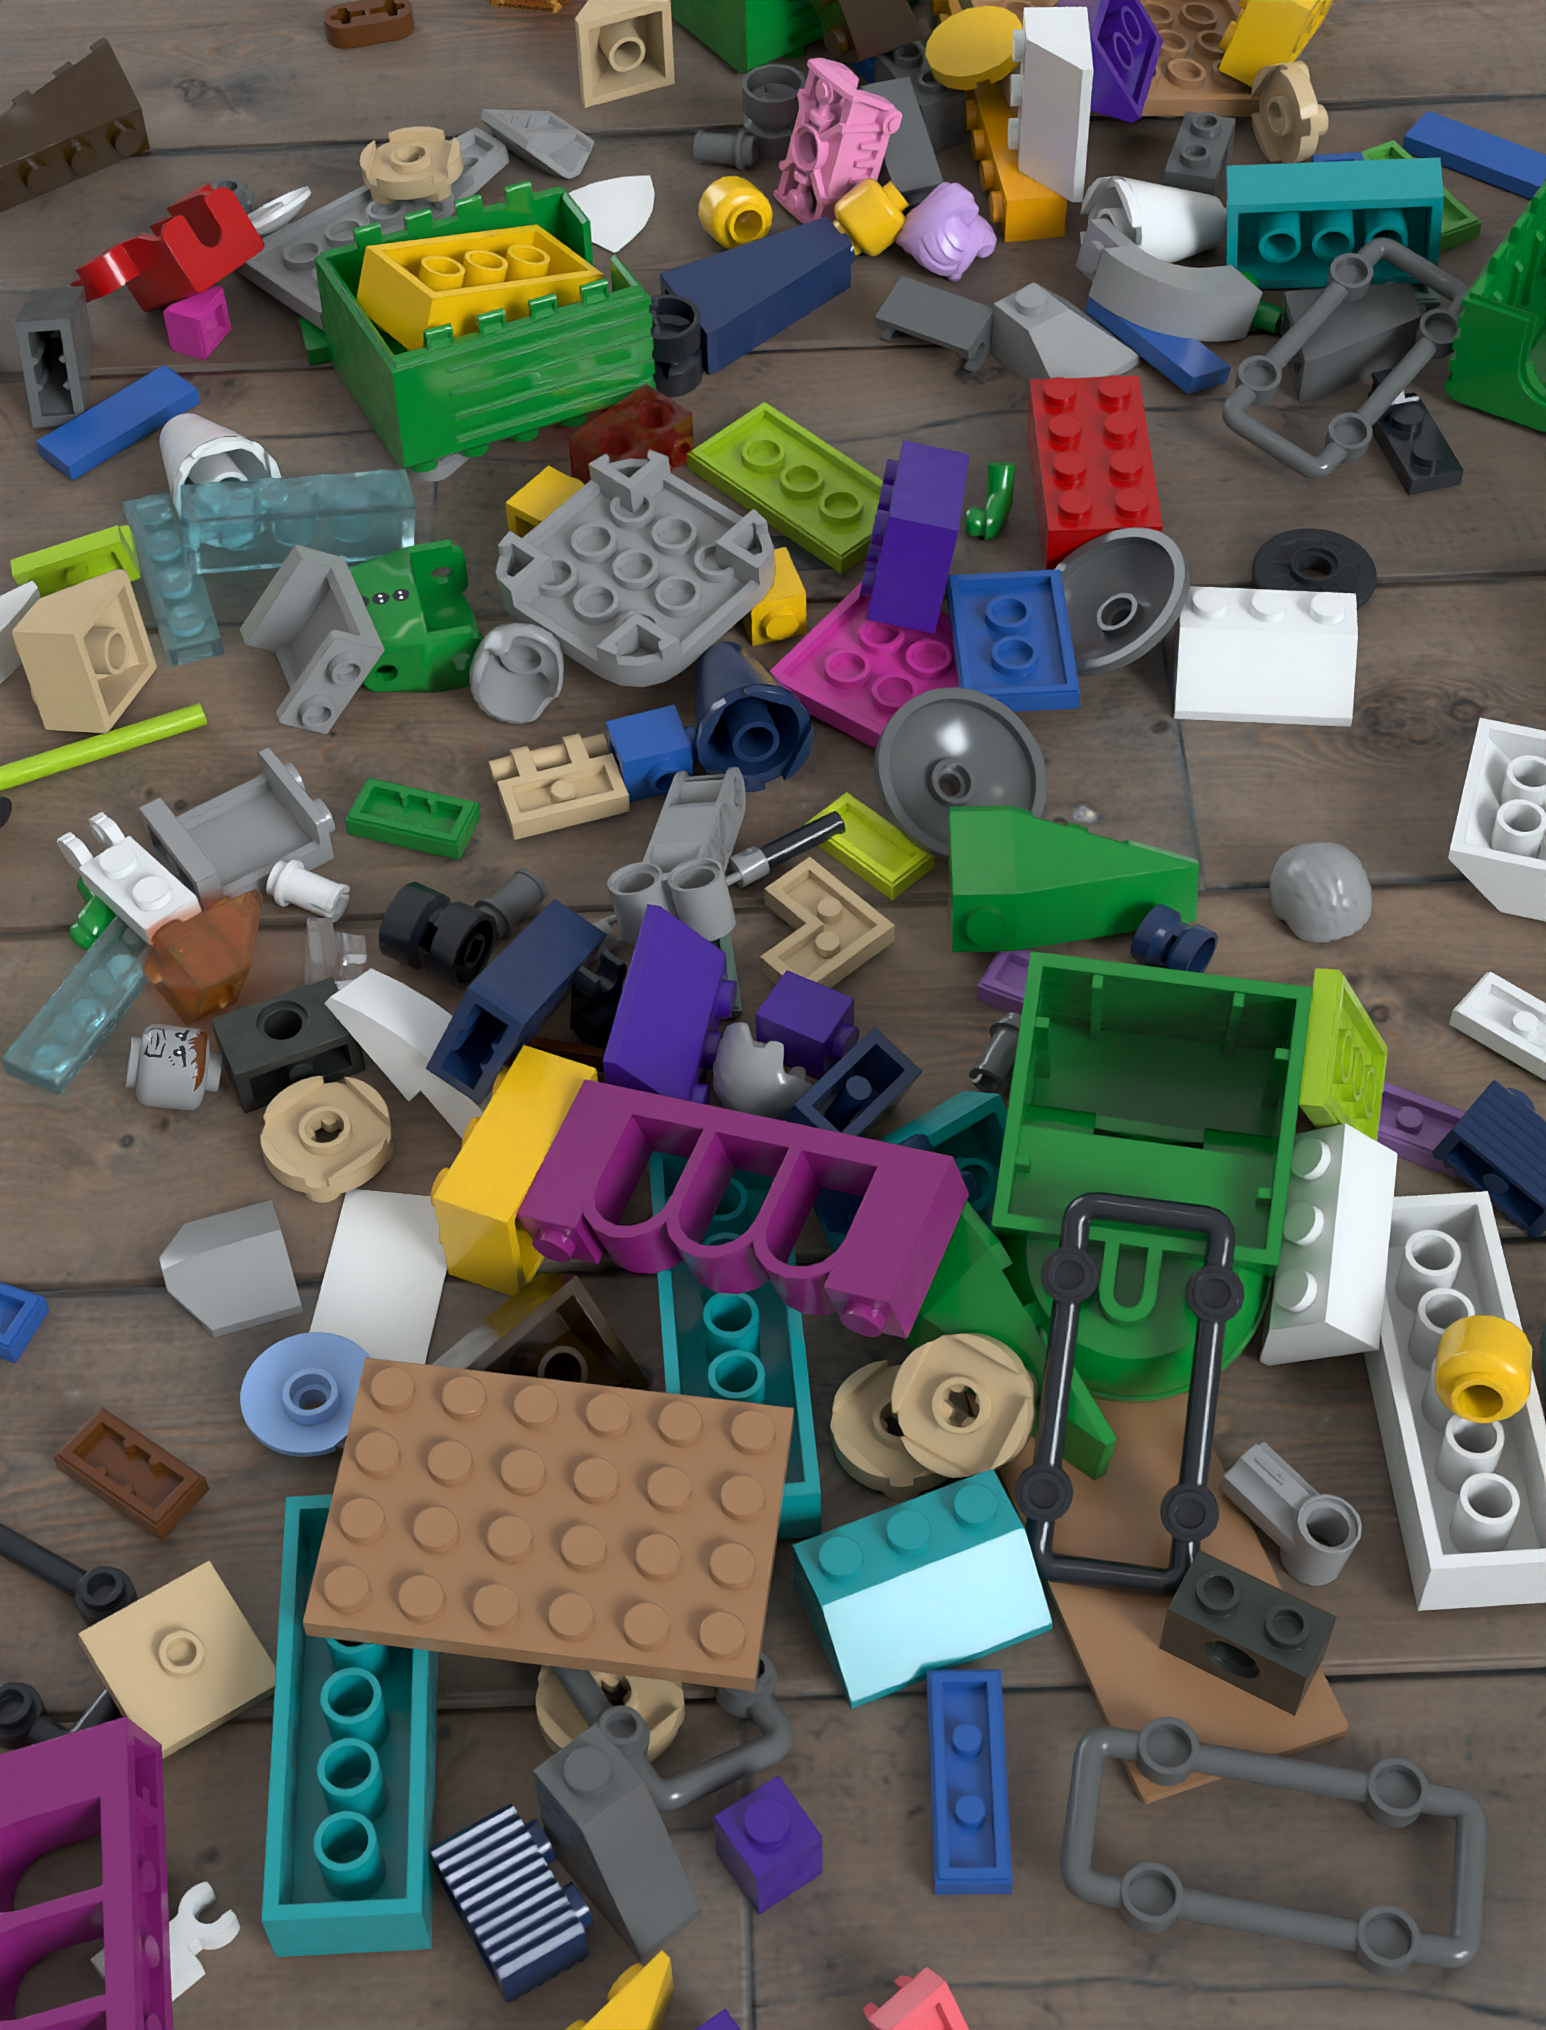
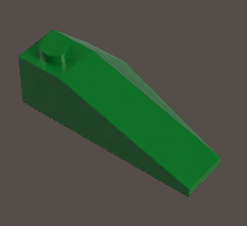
M1012 805L949 807L948 921L952 952L1018 951L1133 932L1138 930L1146 915L1160 903L1166 904L1180 912L1182 921L1185 923L1193 922L1197 919L1199 875L1197 859L1129 839L1120 842L1088 832L1087 827L1067 822L1066 826L1034 817L1032 811Z
M966 1201L910 1334L904 1340L914 1351L923 1344L934 1341L943 1335L975 1332L991 1336L1007 1345L1019 1356L1025 1368L1034 1375L1038 1382L1037 1413L1031 1434L1036 1439L1048 1341L1042 1325L1047 1320L1036 1301L1023 1307L1002 1271L1011 1266L1013 1262L1001 1242L969 1202ZM1074 1367L1063 1459L1093 1480H1097L1107 1472L1117 1438ZM970 1387L966 1389L974 1396L977 1395Z

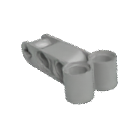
M730 767L726 774L690 777L686 771L677 772L673 778L643 862L621 867L612 873L608 879V891L622 938L626 943L636 946L647 904L661 906L708 941L724 937L733 930L736 925V915L725 872L746 808L745 785L742 773L738 767Z

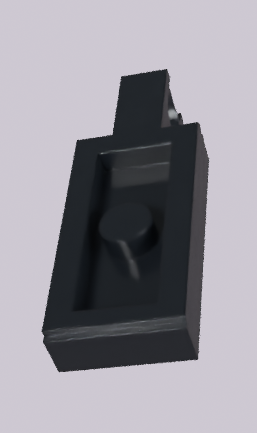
M1393 369L1372 372L1371 377L1373 381L1368 398ZM1403 390L1372 426L1373 436L1408 495L1460 485L1464 469L1422 400L1418 399L1416 393L1405 394Z

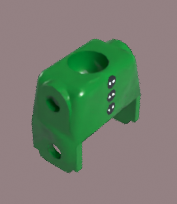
M451 539L412 545L349 567L385 649L362 682L366 690L370 692L438 693L470 687V666L474 653L484 636L479 632L473 611L462 594L468 588L469 583L465 555L460 546L452 545ZM439 567L451 569L447 575L442 577H436L431 574L433 570Z

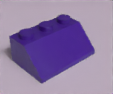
M1058 0L1056 7H1087L1093 62L1090 110L1130 123L1139 120L1163 44L1161 35L1141 1Z
M647 904L603 1058L605 1084L709 1105L710 1085L704 1083L708 1069L713 1070L718 1045L724 1035L723 1032H718L721 1017L731 1019L734 1012L737 981L728 980L726 953L658 905Z

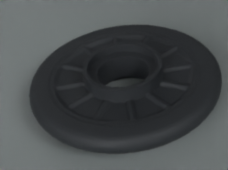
M1303 528L1276 535L1261 546L1252 563V579L1256 589L1355 593L1357 609L1370 599L1377 582L1376 567L1367 551L1354 540L1342 534L1324 529ZM1307 568H1315L1324 571L1328 576L1321 579H1313L1304 576L1300 571Z

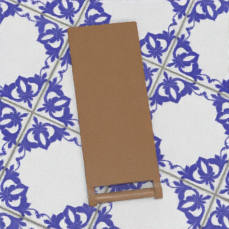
M965 1390L964 1394L971 1416L977 1417L980 1406L975 1402L976 1396ZM1188 1393L1168 1400L1133 1404L1093 1398L1115 1434L1117 1442L1106 1474L1097 1480H1093L1063 1459L1062 1469L1072 1481L1073 1499L1066 1513L1055 1520L1052 1551L1059 1554L1167 1568L1169 1565L1172 1535L1167 1532L1162 1523L1160 1505L1165 1493L1171 1487L1178 1484ZM1030 1436L1027 1444L1017 1457L996 1470L998 1478L1024 1529L1027 1516L1020 1511L1016 1503L1015 1487L1021 1473L1027 1467L1033 1465L1036 1439ZM1212 1445L1207 1488L1215 1496L1219 1505V1520L1215 1530L1209 1537L1201 1540L1200 1550L1283 1590L1247 1515L1218 1488L1226 1472ZM1043 1579L1107 1726L1142 1731L1146 1724L1156 1718L1173 1717L1188 1724L1197 1735L1199 1742L1283 1757L1345 1736L1348 1722L1321 1667H1319L1296 1715L1293 1716L1159 1649L1166 1612L1173 1597L1140 1595L1054 1583ZM1122 1759L1139 1800L1145 1804L1223 1778L1192 1772L1180 1784L1160 1786L1150 1782L1143 1776L1136 1762Z

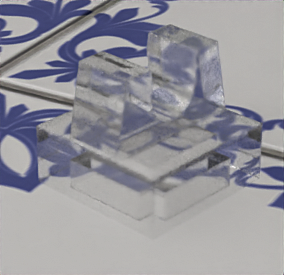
M307 918L303 954L305 984H312L333 977L338 989L341 990L363 974L362 963H366L367 958L365 936L334 932L332 918Z

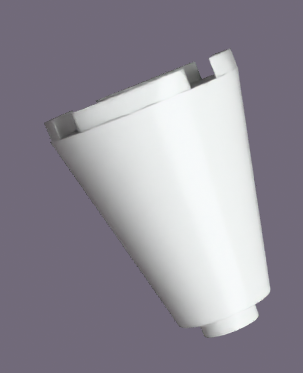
M1113 175L1097 178L1088 187L1082 202L1081 215L1089 214L1088 224L1092 219L1107 218L1143 251L1168 263H1174L1215 248L1221 243L1226 234V209L1221 201L1213 195ZM1086 231L1080 232L1081 246H1082V243H1083V240H1084Z
M180 414L166 423L161 431L159 442L174 509L181 522L190 531L203 536L205 540L213 543L238 542L256 534L264 526L262 520L273 507L276 510L281 500L282 477L277 463L270 453L259 443L196 414Z

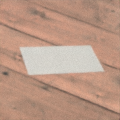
M353 1189L346 1192L309 1333H332L348 1338L361 1346L371 1358L425 1364L447 1271L443 1245L439 1243L440 1230L435 1207L431 1205L430 1201L431 1196Z

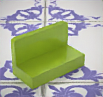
M117 525L10 560L12 576L20 587L33 581L38 587L41 598L116 569L127 570L130 582L141 578L134 534L128 525L120 527Z

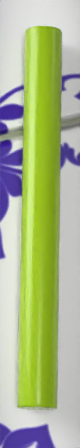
M199 702L109 731L108 733L99 734L0 766V791L207 725V720L203 708Z

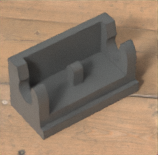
M901 276L875 315L876 327L884 329L881 340L892 343L900 332H904L959 352L961 358L967 359L964 370L972 373L977 372L991 352L993 307L905 276Z

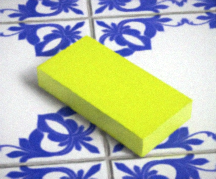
M848 792L805 823L806 825L833 811L838 812L845 824V833L834 835L818 846L891 900H894L934 868V856L916 847L901 834L896 826Z

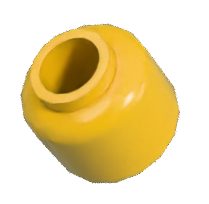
M726 176L712 182L704 191L699 202L698 216L703 229L723 248L732 249L766 237L772 225L773 212L767 197L752 183L738 176Z
M866 178L835 204L834 213L837 219L833 222V225L841 234L845 233L850 238L856 256L861 252L869 256H877L896 241L906 221L902 211L909 206V203L891 181L882 187L876 180Z
M1473 1315L1458 1319L1448 1326L1438 1342L1434 1373L1435 1391L1442 1404L1455 1415L1475 1423H1491L1507 1419L1522 1409L1530 1395L1532 1373V1346L1525 1333L1512 1322L1492 1315Z

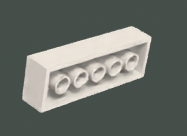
M1488 1191L1393 1197L1379 1350L1364 1352L1418 1611L1546 1603V1423L1533 1370L1531 1373L1530 1395L1522 1409L1507 1419L1491 1423H1475L1455 1415L1442 1404L1435 1391L1434 1373L1438 1342L1445 1329L1455 1321L1473 1315H1492L1510 1321L1522 1330Z

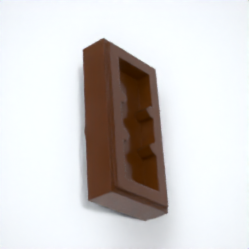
M102 1406L53 1456L55 1464L61 1472L160 1541L209 1491L206 1478Z

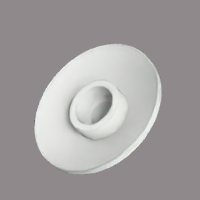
M308 186L296 189L263 205L247 216L260 237L264 238L289 225L288 222L305 205L311 195V191Z

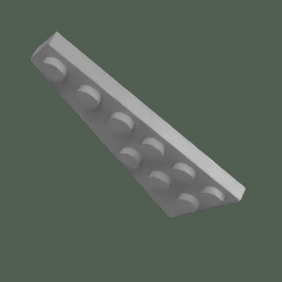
M475 127L456 137L460 144L464 166L458 180L451 184L452 193L446 199L438 202H429L419 198L397 200L390 204H379L372 199L370 189L364 185L262 238L265 245L264 249L236 270L312 324L325 331L314 257L320 256V252L353 244L352 229L379 222L382 235L405 229L404 214L430 208L433 221L450 217L455 212V200L473 196L509 163L507 146L485 131Z

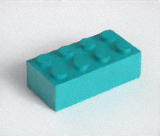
M1440 157L1227 166L1226 265H1232L1238 271H1246L1255 276L1259 282V289L1327 287L1330 266L1336 257L1345 253L1357 254L1370 240L1382 237L1399 242L1438 266L1444 201ZM1380 259L1373 267V277L1370 285L1386 284V281L1394 283L1410 282V284H1419L1421 282L1389 262Z

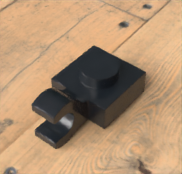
M607 949L600 954V965L595 974L583 965L577 968L574 982L572 983L570 1028L580 1040L587 1045L603 1049L607 1048L622 995L623 981L627 972L626 964Z

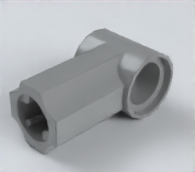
M1265 1442L1260 1445L1256 1443L1244 1453L1224 1475L1218 1488L1281 1547L1280 1556L1283 1566L1292 1577L1301 1583L1317 1586L1326 1585L1335 1580L1361 1538V1520L1352 1505L1337 1496L1329 1494L1320 1495ZM1310 1534L1320 1535L1332 1547L1319 1544Z

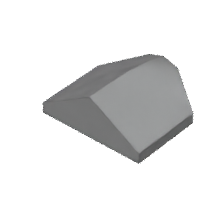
M483 109L480 118L498 140L506 144L507 149L533 166L551 175L565 179H571L581 174L595 142L551 111Z
M272 1200L185 1223L159 1257L167 1292L199 1320L203 1328L214 1338L303 1313Z

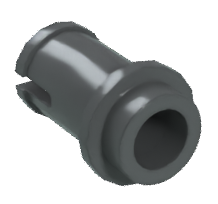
M698 130L693 145L694 160L700 164L736 165L737 170L745 171L748 166L755 167L757 164L759 140L757 136H750L747 130H741L739 134Z
M526 868L518 869L514 873L515 875L490 898L482 897L474 904L475 908L494 916L497 924L495 943L499 940H508L513 936L516 929L515 924L547 896L544 883L531 870Z
M1011 1012L1005 1014L1003 1018L993 1021L989 1030L991 1039L978 1062L969 1073V1078H973V1085L980 1091L1000 1094L1001 1096L1006 1094L1010 1086L1009 1083L1013 1078L1021 1014Z

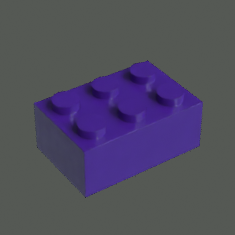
M903 440L899 461L887 459L859 594L860 596L870 597L867 620L935 634L959 531L970 454Z

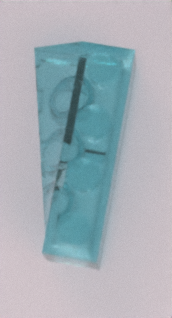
M406 469L180 485L181 533L190 575L279 568L295 544L342 557L346 562L367 561L414 545L416 505Z

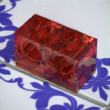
M644 384L568 437L572 477L579 479L586 485L591 480L589 463L607 454L610 463L629 458L647 459L649 450L668 456L670 471H672L676 467L683 465L688 460V453L694 449L692 412L651 386Z

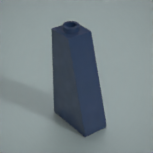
M826 216L660 273L661 295H678L689 299L697 306L701 319L700 347L702 349L703 369L710 375L722 370L851 287V264L855 261V251L850 238L845 233L841 234Z
M554 899L469 985L425 1069L481 1105L492 1091L499 1072L504 1067H511L523 1045H529L572 991V983L574 982L577 968L583 965L588 969L607 934Z

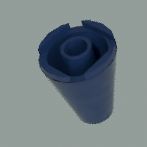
M721 642L709 647L697 661L695 678V750L698 760L707 775L726 774L728 768L738 767L743 776L745 792H757L766 789L764 783L772 781L781 775L785 781L796 774L809 757L814 740L811 718L804 703L742 645L734 642Z

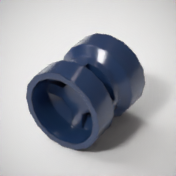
M1160 903L1146 915L1133 938L1130 954L1132 958L1146 966L1158 965L1167 969L1203 973L1214 955L1218 936L1217 933L1201 924L1192 926L1182 921L1180 912L1166 904Z

